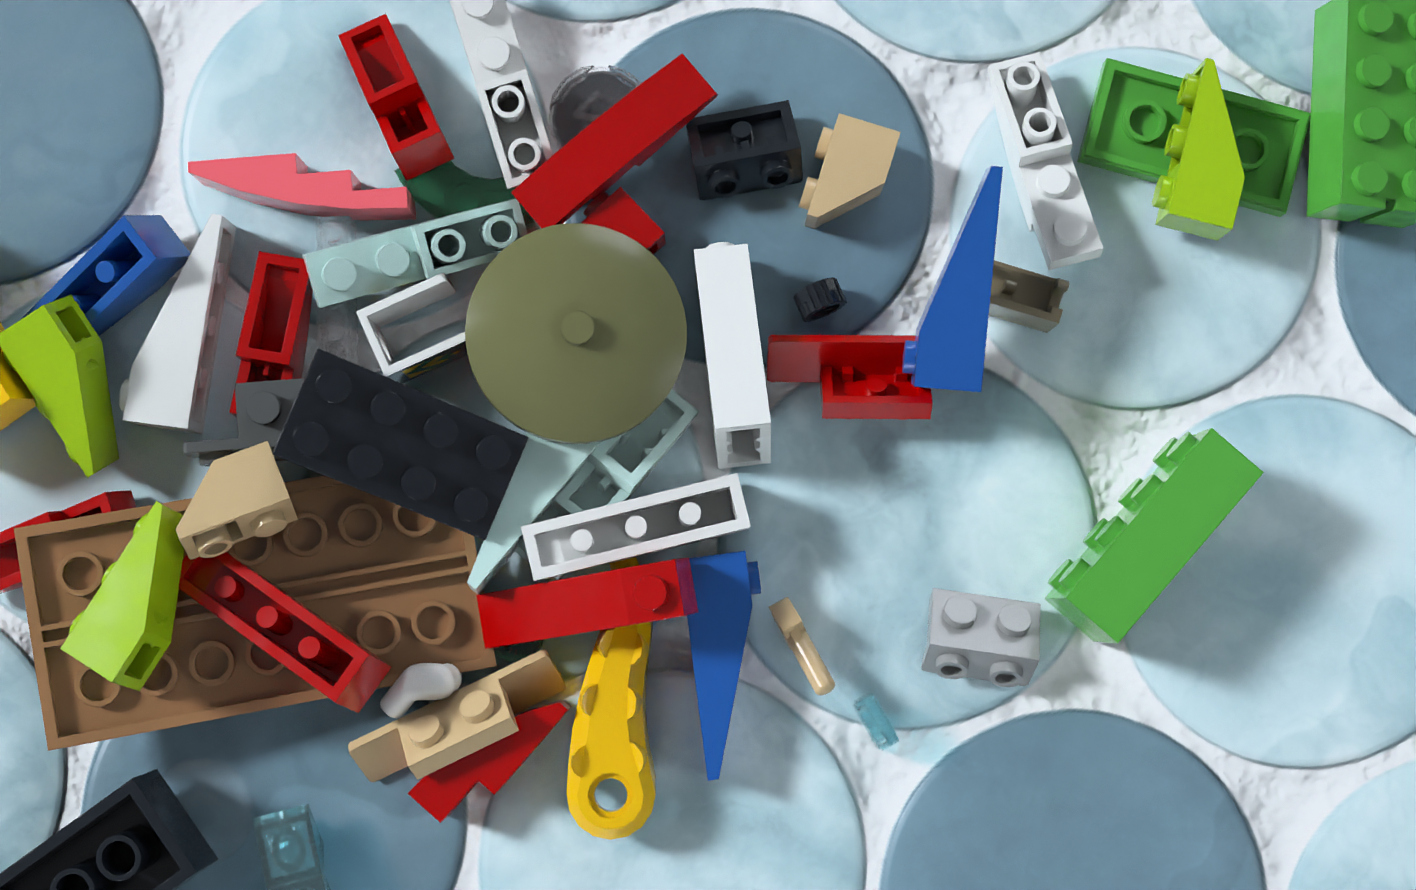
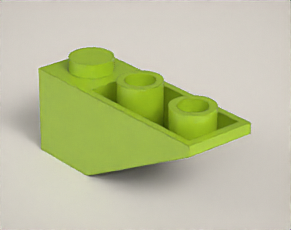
M1206 58L1192 74L1186 73L1181 82L1177 96V105L1184 106L1180 124H1173L1166 141L1164 155L1171 157L1167 176L1161 175L1156 184L1152 206L1159 208L1155 225L1218 241L1233 230L1245 175L1215 61Z
M68 295L47 303L0 333V347L3 350L5 361L11 369L19 374L33 395L37 409L45 418L49 419L65 443L69 457L81 467L87 478L119 459L102 340L73 296Z
M157 501L151 510L137 522L132 539L119 559L105 571L99 590L86 610L82 611L74 619L70 627L69 636L60 648L110 682L137 691L142 689L171 643L184 547L176 532V528L183 515Z

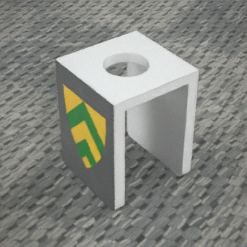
M445 273L438 274L356 311L385 377L403 384L468 355L465 332L395 363L380 327L455 294L456 290Z

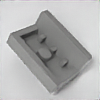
M933 588L929 599L927 646L922 657L921 669L926 672L937 673L946 679H960L963 677L991 681L1000 687L1028 685L1040 660L1041 604Z

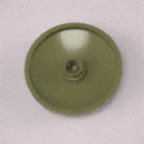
M566 223L541 228L522 236L503 249L490 262L479 278L470 298L466 316L465 340L468 359L478 386L491 405L506 420L517 428L544 440L564 444H590L612 439L632 430L650 417L663 403L673 388L683 365L687 343V323L683 303L674 281L665 267L648 249L632 238L610 228L592 224Z

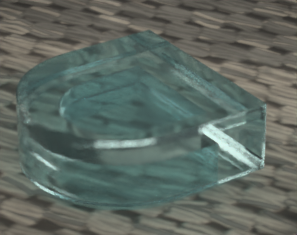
M869 692L853 701L856 713L878 750L884 751L899 742L889 719L872 693Z

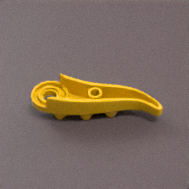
M636 557L609 563L610 570L640 565ZM653 621L600 630L579 695L570 744L567 800L569 811L579 827L594 837L609 840L628 837L644 825L653 810L656 796V775L650 750L646 715V682ZM604 779H617L624 784L627 790V800L619 809L607 810L597 802L595 796L596 787Z

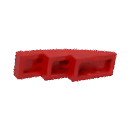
M682 53L595 119L553 154L511 193L541 228L563 224L590 199L594 200L598 195L608 190L634 165L640 167L712 102L718 94Z

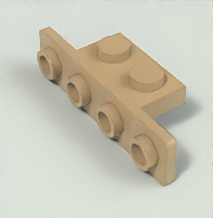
M543 649L453 692L448 698L436 700L348 744L349 754L370 782H376L407 766L418 780L519 731L514 714L564 691L566 684L548 651Z

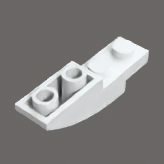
M449 0L507 189L515 188L546 162L553 153L506 0Z
M1038 52L989 65L988 73L994 104L1018 197L1029 231L1036 232L1048 270L1101 257L1104 248L1070 155L1073 142L1041 53Z

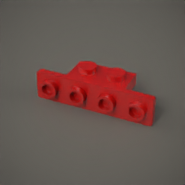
M770 335L768 337L767 380L769 382H820L822 419H931L933 405L931 388L914 387L911 384L912 374L902 373L905 340L915 341V335Z

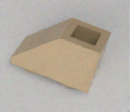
M840 113L838 114L834 130L823 127L814 158L824 160L818 179L807 178L799 208L808 210L804 226L815 229L879 196L885 184L901 132Z
M268 441L216 459L210 465L176 528L179 540L190 560L197 557L211 558L227 552L234 543L253 536L268 537L282 531L287 526V523L298 520Z

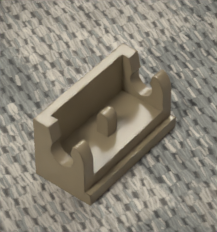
M994 260L989 316L1048 333L1060 322L1063 309H1060L1059 305L1064 292L1069 288V281L1051 278Z

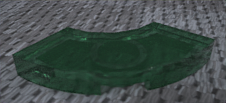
M451 160L406 181L400 168L394 170L402 185L407 187L412 194L415 202L436 219L516 199L511 193L515 188L507 189L504 177L489 179L472 176L455 166ZM520 204L526 230L535 227L534 219Z

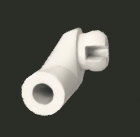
M449 663L413 664L403 671L381 699V708L388 716L398 719L405 715L415 701L448 698L459 688L462 679L461 673L456 666Z

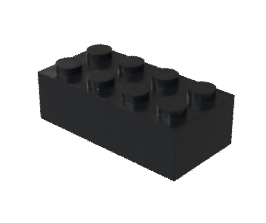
M318 348L272 454L486 540L529 437Z
M158 769L130 779L1 872L0 890H177L219 859Z

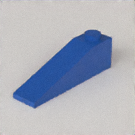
M991 166L985 170L918 323L915 341L905 340L902 373L912 374L911 384L914 387L971 392L982 391L1003 167Z
M124 215L22 318L47 303L72 295L98 336H100L157 292L185 265L191 253L162 215Z
M745 551L689 558L698 613L687 615L708 781L718 780L720 776L752 611L751 595L761 594L757 561L747 562Z

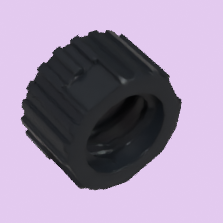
M834 277L807 285L793 297L804 322H811L828 316L841 309L847 303L838 280Z

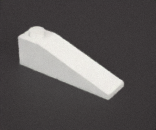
M211 214L131 366L129 379L124 380L121 386L119 406L124 411V421L145 427L203 434L236 226L222 215Z
M738 473L521 526L533 580L537 581L745 531L751 525Z

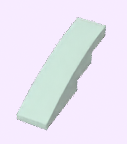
M671 389L657 410L640 425L615 438L602 441L590 454L585 465L553 499L554 501L550 508L537 522L628 500L698 415L699 411ZM522 538L515 548V552L529 562L524 539ZM565 574L548 579L550 581L561 580Z

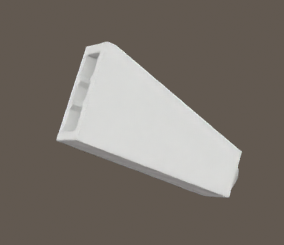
M713 243L703 249H694L717 466L718 469L768 464L771 463V418L748 244Z

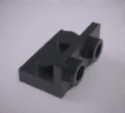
M789 100L694 117L686 124L700 200L729 198L742 193L769 188L777 189L786 185L800 183L803 180L801 145Z

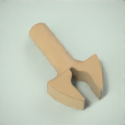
M786 597L769 606L777 626L790 650L793 651L815 693L820 696L830 693L835 687V682L789 598Z

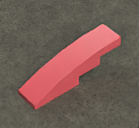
M296 153L188 162V173L204 186L255 204L310 216L360 221L416 220L415 198L407 187L362 190L361 182L351 170L308 173V166Z

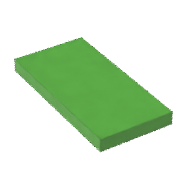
M1106 58L1101 68L1077 162L1157 183L1161 175L1167 176L1171 157L1165 156L1164 150L1173 124H1180L1184 106L1177 105V96L1183 78ZM1222 89L1245 175L1238 206L1281 217L1287 212L1311 113Z

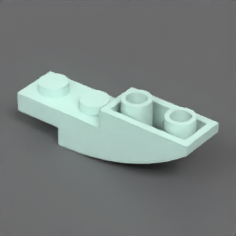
M512 199L303 254V259L317 306L322 308L423 279H429L441 273L446 275L490 263L503 249L526 235L527 230L519 201Z

